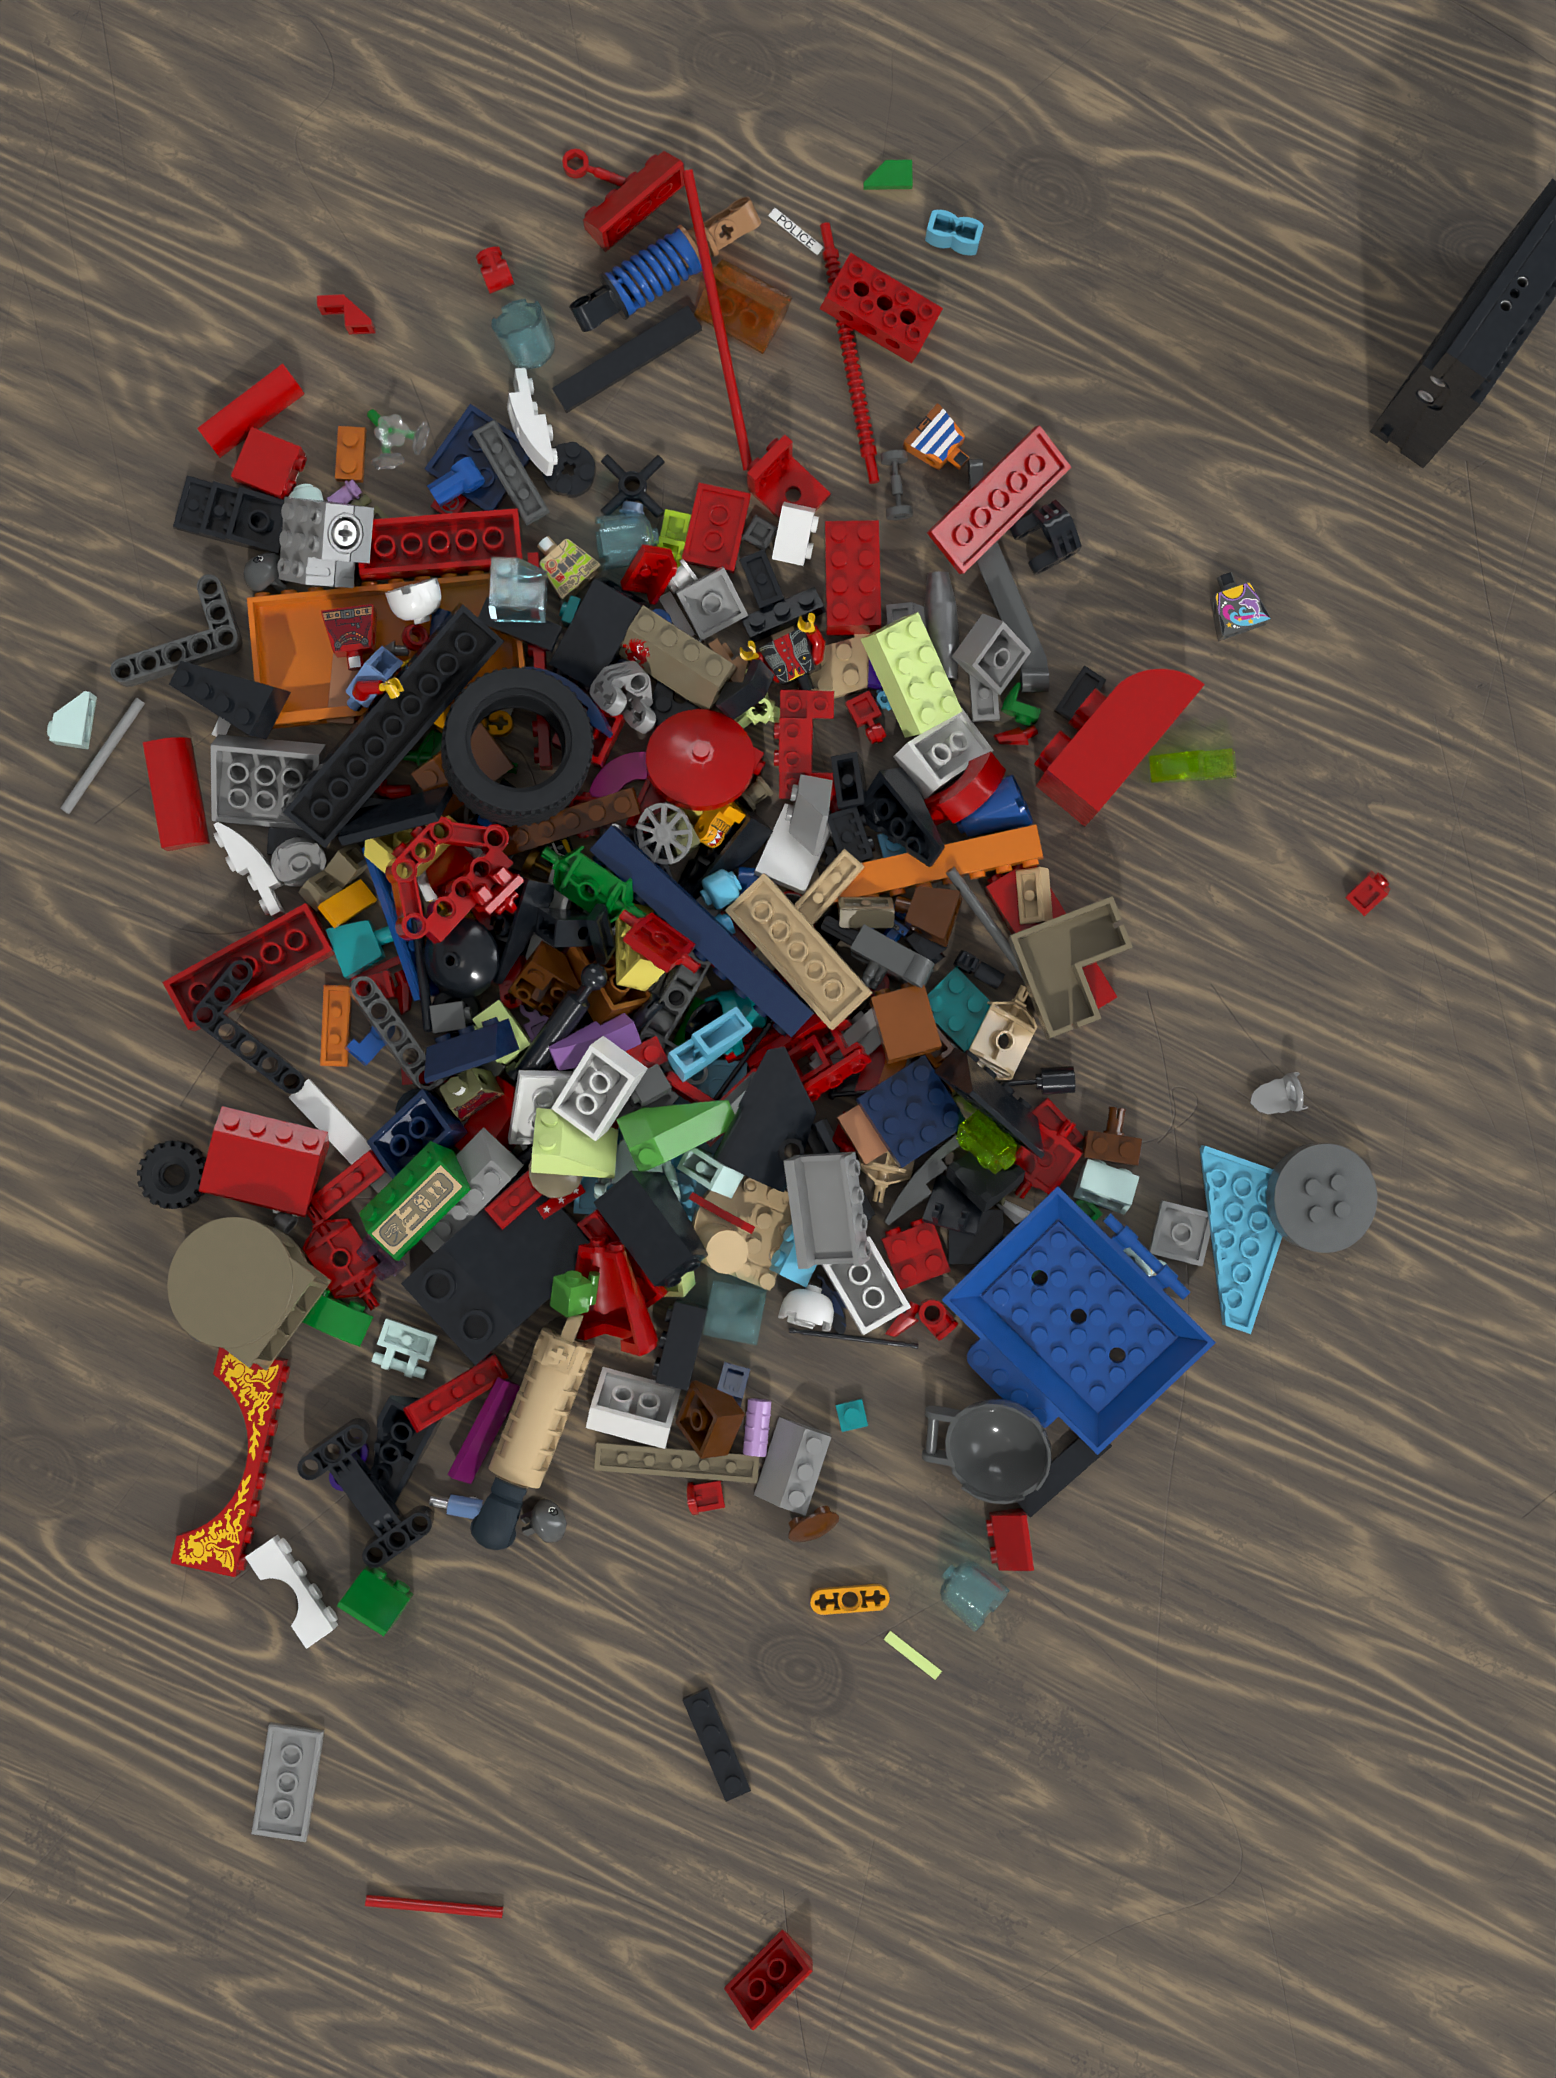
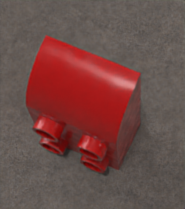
M1151 669L1138 672L1124 679L1108 697L1095 688L1068 723L1078 733L1071 739L1060 730L1034 763L1044 773L1036 787L1086 827L1205 684L1195 677L1180 671Z

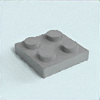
M723 566L676 591L699 639L704 640L748 616Z
M1161 1200L1149 1251L1154 1255L1203 1267L1211 1234L1208 1212Z

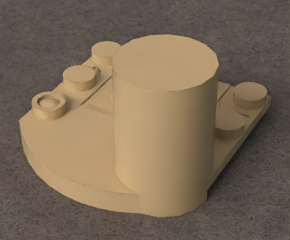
M745 1175L732 1198L708 1189L702 1198L755 1226V1229L750 1234L697 1205L692 1225L708 1253V1256L701 1262L718 1273L730 1274L770 1291L775 1285V1278L777 1276L776 1272L769 1269L773 1254L779 1250L784 1240L783 1235L786 1228L792 1224L788 1192L778 1191Z

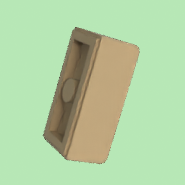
M1035 867L1016 870L1020 924L1044 923L1052 920L1049 869Z

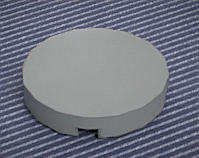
M295 837L286 840L276 848L271 859V866L275 877L290 887L303 886L308 879L323 871L326 865V857L322 847L315 840L308 837Z

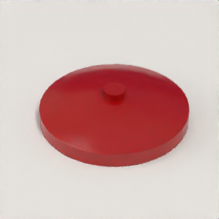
M693 709L672 715L655 729L647 745L646 770L653 787L668 802L687 810L709 811L732 803L746 790L754 772L755 753L750 737L735 720L716 711Z

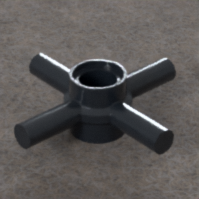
M609 454L603 457L601 463L619 480V492L600 510L601 513L608 518L624 501H640L658 519L664 513V510L646 493V481L665 461L657 455L638 473L636 471L625 472ZM632 481L640 484L636 491H628L625 487Z

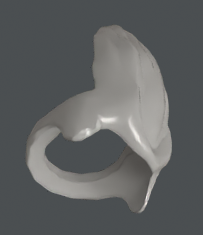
M1288 1073L1281 1079H1274L1269 1083L1260 1085L1252 1094L1250 1104L1257 1111L1265 1114L1307 1109L1308 1106L1303 1105V1091L1297 1078L1300 1073Z

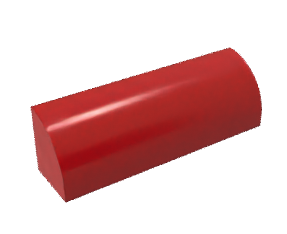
M282 363L197 429L219 458H221L247 438L251 427L255 429L261 428L305 393Z

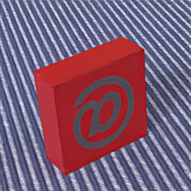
M459 495L442 507L434 500L430 507L439 514L461 513L467 505L468 499Z

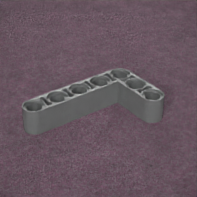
M211 574L202 576L197 582V591L210 628L209 630L119 658L111 664L110 674L112 678L125 687H133L175 673L180 661L201 665L238 652L243 644L242 637L224 584L215 575ZM217 584L215 593L206 594V589L209 585ZM219 609H225V616L220 620H215V612ZM233 634L234 638L231 644L223 645L222 640L224 636ZM202 642H207V650L204 653H197V646ZM175 651H182L181 659L177 662H172V654ZM156 659V666L151 670H146L148 660ZM125 667H130V675L123 679L120 678L121 670Z
M360 976L350 982L349 993L416 1088L431 1090L452 1076L432 1081L427 1086L420 1084L419 1074L425 1070L426 1060L423 1050L371 978ZM359 981H364L369 985V993L364 997L359 996L355 991V986ZM376 1003L381 1004L385 1008V1014L381 1019H376L371 1014V1008ZM391 1026H396L401 1031L400 1038L395 1042L391 1041L387 1036V1031ZM408 1048L416 1052V1060L411 1064L406 1063L403 1059V1053Z

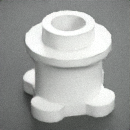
M684 559L680 561L681 566L677 568L675 576L672 577L667 585L673 593L698 580Z

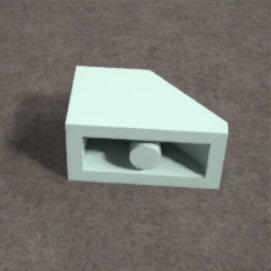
M84 691L55 712L53 720L48 723L47 734L50 737L49 740L56 745L89 749L97 697L91 692Z

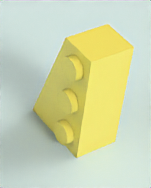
M634 903V906L647 913V915L655 911L651 907ZM618 918L615 920L616 985L647 991L665 971L654 966L650 960L632 950L627 943L622 941L631 927Z

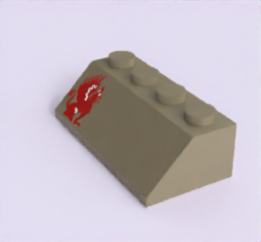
M644 605L629 626L619 651L620 656L628 661L637 662L646 673L701 709L711 710L720 696L725 682H729L738 668Z

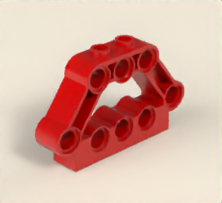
M440 817L438 822L415 827L410 832L412 836L407 844L404 842L400 843L391 854L394 858L386 866L385 874L392 885L398 918L395 929L400 938L410 941L426 935L434 944L444 940L477 904L471 891L480 883H485L491 888L495 882L489 876L490 872L498 865L509 869L513 864L502 852L509 841L508 832L503 826L493 824L484 827L456 823L447 817ZM435 825L443 828L444 836L442 839L434 835L433 829ZM489 832H492L497 837V844L495 846L489 844L487 840ZM417 844L425 848L426 855L423 859L419 858L415 853ZM440 844L481 849L483 853L478 858L466 862L463 867V875L447 883L445 894L429 902L427 914L423 916L416 879L417 867L432 860L436 853V847ZM475 863L482 866V877L475 875L473 871ZM398 864H402L407 868L405 879L397 874ZM457 883H461L465 887V895L463 897L458 896L455 892ZM439 903H443L447 907L445 917L437 913V905ZM409 919H413L417 923V931L415 933H411L407 929L406 924Z

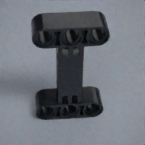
M355 1418L306 1451L298 1463L297 1471L306 1480H314L326 1471H330L376 1534L367 1542L362 1553V1559L367 1566L378 1568L427 1535L434 1521V1513L428 1506L419 1505L405 1515L402 1514L356 1451L366 1443L370 1434V1426L364 1419ZM350 1429H360L363 1437L360 1439L353 1438L350 1434ZM327 1445H338L341 1453H330ZM314 1460L318 1464V1469H308L305 1461ZM423 1516L427 1519L428 1524L424 1526L417 1525L414 1518ZM392 1533H403L405 1540L396 1541L393 1539ZM377 1547L382 1550L383 1555L375 1557L370 1553L369 1549Z

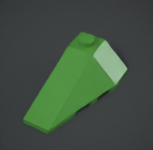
M726 1099L682 1105L643 1107L616 1120L638 1171H647L726 1132L735 1114L729 1100Z

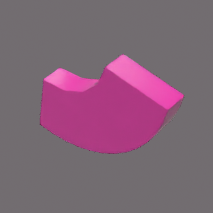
M646 752L628 753L610 761L595 777L590 787V794L593 797H603L621 791L631 782L646 780L648 775L646 770Z

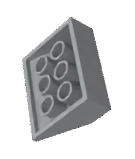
M218 734L211 744L212 821L302 829L283 814L281 808L324 760L326 744L274 739L265 740Z

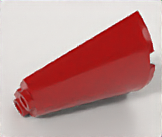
M594 1237L590 1239V1243L579 1245L575 1271L580 1272L587 1279L590 1271H597L600 1273L596 1304L589 1305V1312L581 1314L584 1317L576 1338L585 1341L607 1334L623 1339L620 1340L621 1351L642 1356L657 1347V1333L624 1244L621 1241L607 1242L605 1237Z

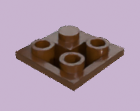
M542 940L524 964L508 992L549 1018L567 991H577L580 986L565 954Z

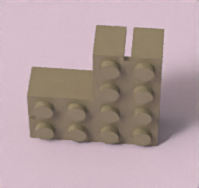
M1113 896L1020 931L1007 938L1047 1040L1073 1030L1072 1024L1074 1029L1101 1019L1082 968L1133 948L1124 924L1117 928L1113 925L1122 919Z

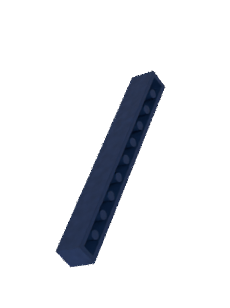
M610 826L591 847L590 851L594 854L592 859L603 868L607 866L623 882L631 878L634 891L633 897L643 906L648 904L655 910L653 912L655 915L694 942L695 946L692 952L703 962L706 960L711 962L715 966L712 969L714 973L724 981L728 978L735 985L733 990L743 999L748 997L755 1003L753 1006L754 1010L763 1018L768 1015L775 1022L773 1027L784 1037L787 1034L790 1037L794 1036L815 1013L795 991L657 863H654L617 826Z

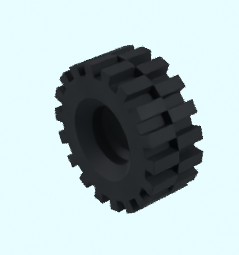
M165 1141V1143L154 1145L153 1149H148L145 1153L147 1156L139 1162L142 1165L141 1170H137V1176H140V1181L137 1183L144 1190L142 1192L143 1196L150 1199L149 1202L153 1205H159L160 1208L164 1209L189 1207L190 1204H195L199 1201L198 1198L205 1194L199 1192L206 1157L201 1155L203 1152L194 1148V1145L182 1141ZM172 1164L181 1166L185 1172L183 1182L176 1186L168 1184L164 1177L165 1170Z

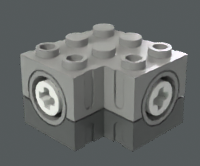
M285 497L281 510L283 525L279 538L281 545L280 559L277 565L279 579L305 585L353 588L355 562L370 563L374 508L332 501Z

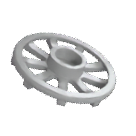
M669 803L654 804L644 810L636 824L638 846L654 863H676L686 856L691 847L693 834L690 821L685 813L675 805ZM661 808V822H658L652 812L653 810ZM668 808L677 812L671 822H667ZM647 816L650 818L655 828L644 825ZM681 817L687 825L685 830H677L674 826ZM643 831L652 833L653 837L644 841ZM688 834L686 847L676 840L677 835ZM656 841L657 845L654 853H652L647 845ZM670 844H673L682 853L674 858ZM662 846L665 848L668 859L659 858Z

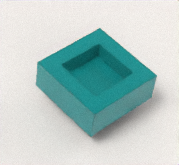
M571 595L568 602H563L559 616L562 617L563 626L569 627L582 603L580 598Z
M862 1398L835 1404L842 1432L868 1426Z

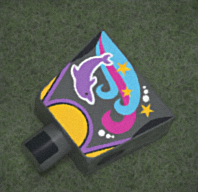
M1232 572L1217 578L1221 592L1214 594L1210 601L1218 642L1264 626L1271 620L1268 611L1250 582L1237 586Z

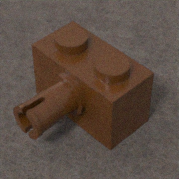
M1109 1107L1107 1127L1103 1132L1084 1131L1083 1154L1081 1158L1132 1166L1139 1165L1142 1139L1124 1136L1125 1134L1122 1133L1126 1109L1118 1108L1117 1110V1107Z

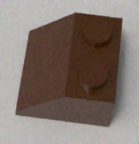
M695 1380L690 1384L675 1423L700 1459L719 1457L729 1454L745 1413L731 1395Z

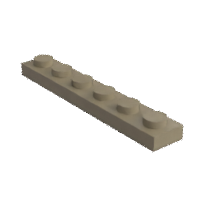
M596 1442L594 1470L747 1483H757L759 1457L729 1452L726 1456L700 1459L694 1449L669 1447L663 1449L656 1446Z

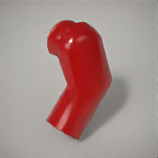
M385 779L374 793L390 799H396L411 795V788L409 784L387 785V779Z

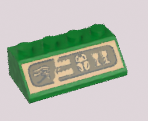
M430 1141L359 1212L366 1232L394 1260L399 1261L471 1188L454 1151Z

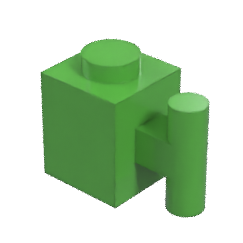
M567 1271L565 1274L554 1276L550 1306L567 1318L589 1312V1305L596 1304L600 1273L590 1271L588 1279L578 1271Z

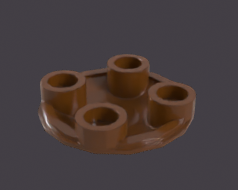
M821 1506L814 1511V1514L806 1518L796 1517L789 1522L791 1530L789 1531L788 1538L792 1542H806L820 1538L836 1526L839 1522V1515L831 1512L829 1506Z

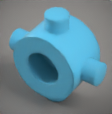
M878 689L876 691L878 694L876 698L877 706L888 711L892 708L885 692Z

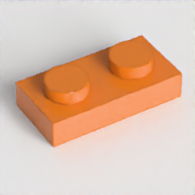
M338 426L336 481L345 482L347 480L349 482L353 479L357 483H363L367 431L365 427Z

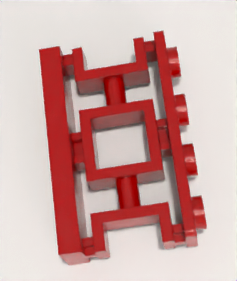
M815 1013L794 1036L790 1037L788 1034L785 1037L783 1035L752 1054L746 1062L749 1068L753 1069L756 1067L758 1069L767 1050L786 1047L811 1102H814L828 1089L839 1086L845 1078L861 1072L872 1060L865 1053L864 1046L859 1042H855L851 1046L847 1045L841 1032L852 1025L849 1015L834 1030H831ZM831 1031L835 1040L824 1046L820 1037ZM816 1049L823 1064L803 1076L796 1061ZM840 1049L845 1058L834 1065L830 1055Z

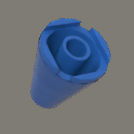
M1014 775L1005 777L984 804L964 819L956 822L961 834L966 833L968 837L1033 824L1030 810L1026 801H1024L1021 794L1022 791Z

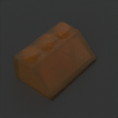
M722 259L713 268L726 334L764 354L784 320L792 297ZM705 286L694 316L714 327Z

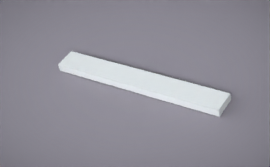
M311 1079L304 1082L303 1088L298 1093L289 1096L292 1102L319 1130L328 1132L329 1141L351 1165L371 1150L366 1142L368 1140ZM386 1172L371 1186L379 1193L392 1178ZM432 1230L421 1239L433 1253L445 1243Z

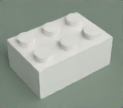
M602 1036L589 1046L551 1109L594 1141H597L608 1132L648 1068Z
M867 1236V1241L871 1246L870 1260L863 1265L854 1266V1263L822 1264L823 1269L862 1335L867 1334L911 1308L870 1236Z

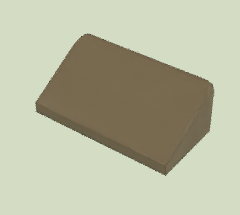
M891 897L838 898L839 926L841 928H862L864 924L870 928H893L895 909Z

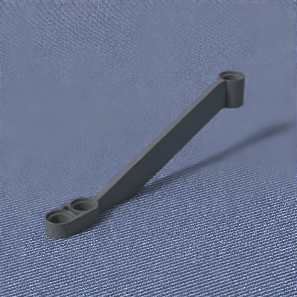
M968 459L970 491L984 477L982 459ZM996 541L976 563L1000 620L1004 621L1031 651L1020 667L1021 693L1049 692L1047 657L999 544Z

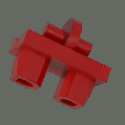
M498 865L489 875L496 883L491 890L485 883H480L471 891L477 902L474 907L480 913L484 911L490 915L495 911L500 915L505 909L510 913H514L517 910L514 901L519 895L514 890L524 880L520 875L512 874L504 866Z

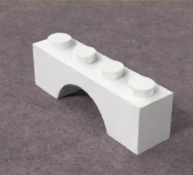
M276 1535L245 1558L260 1580L269 1578L279 1579L292 1587L298 1599V1613L291 1627L307 1649L338 1626L336 1622L338 1618L334 1610L330 1606L326 1607L321 1600L322 1593L316 1584H310L306 1578L307 1571L300 1561H295L290 1554L292 1549L289 1543L284 1538L280 1539Z

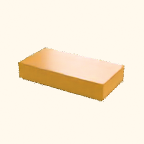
M359 879L320 903L318 909L335 929L375 904L377 898L362 879Z

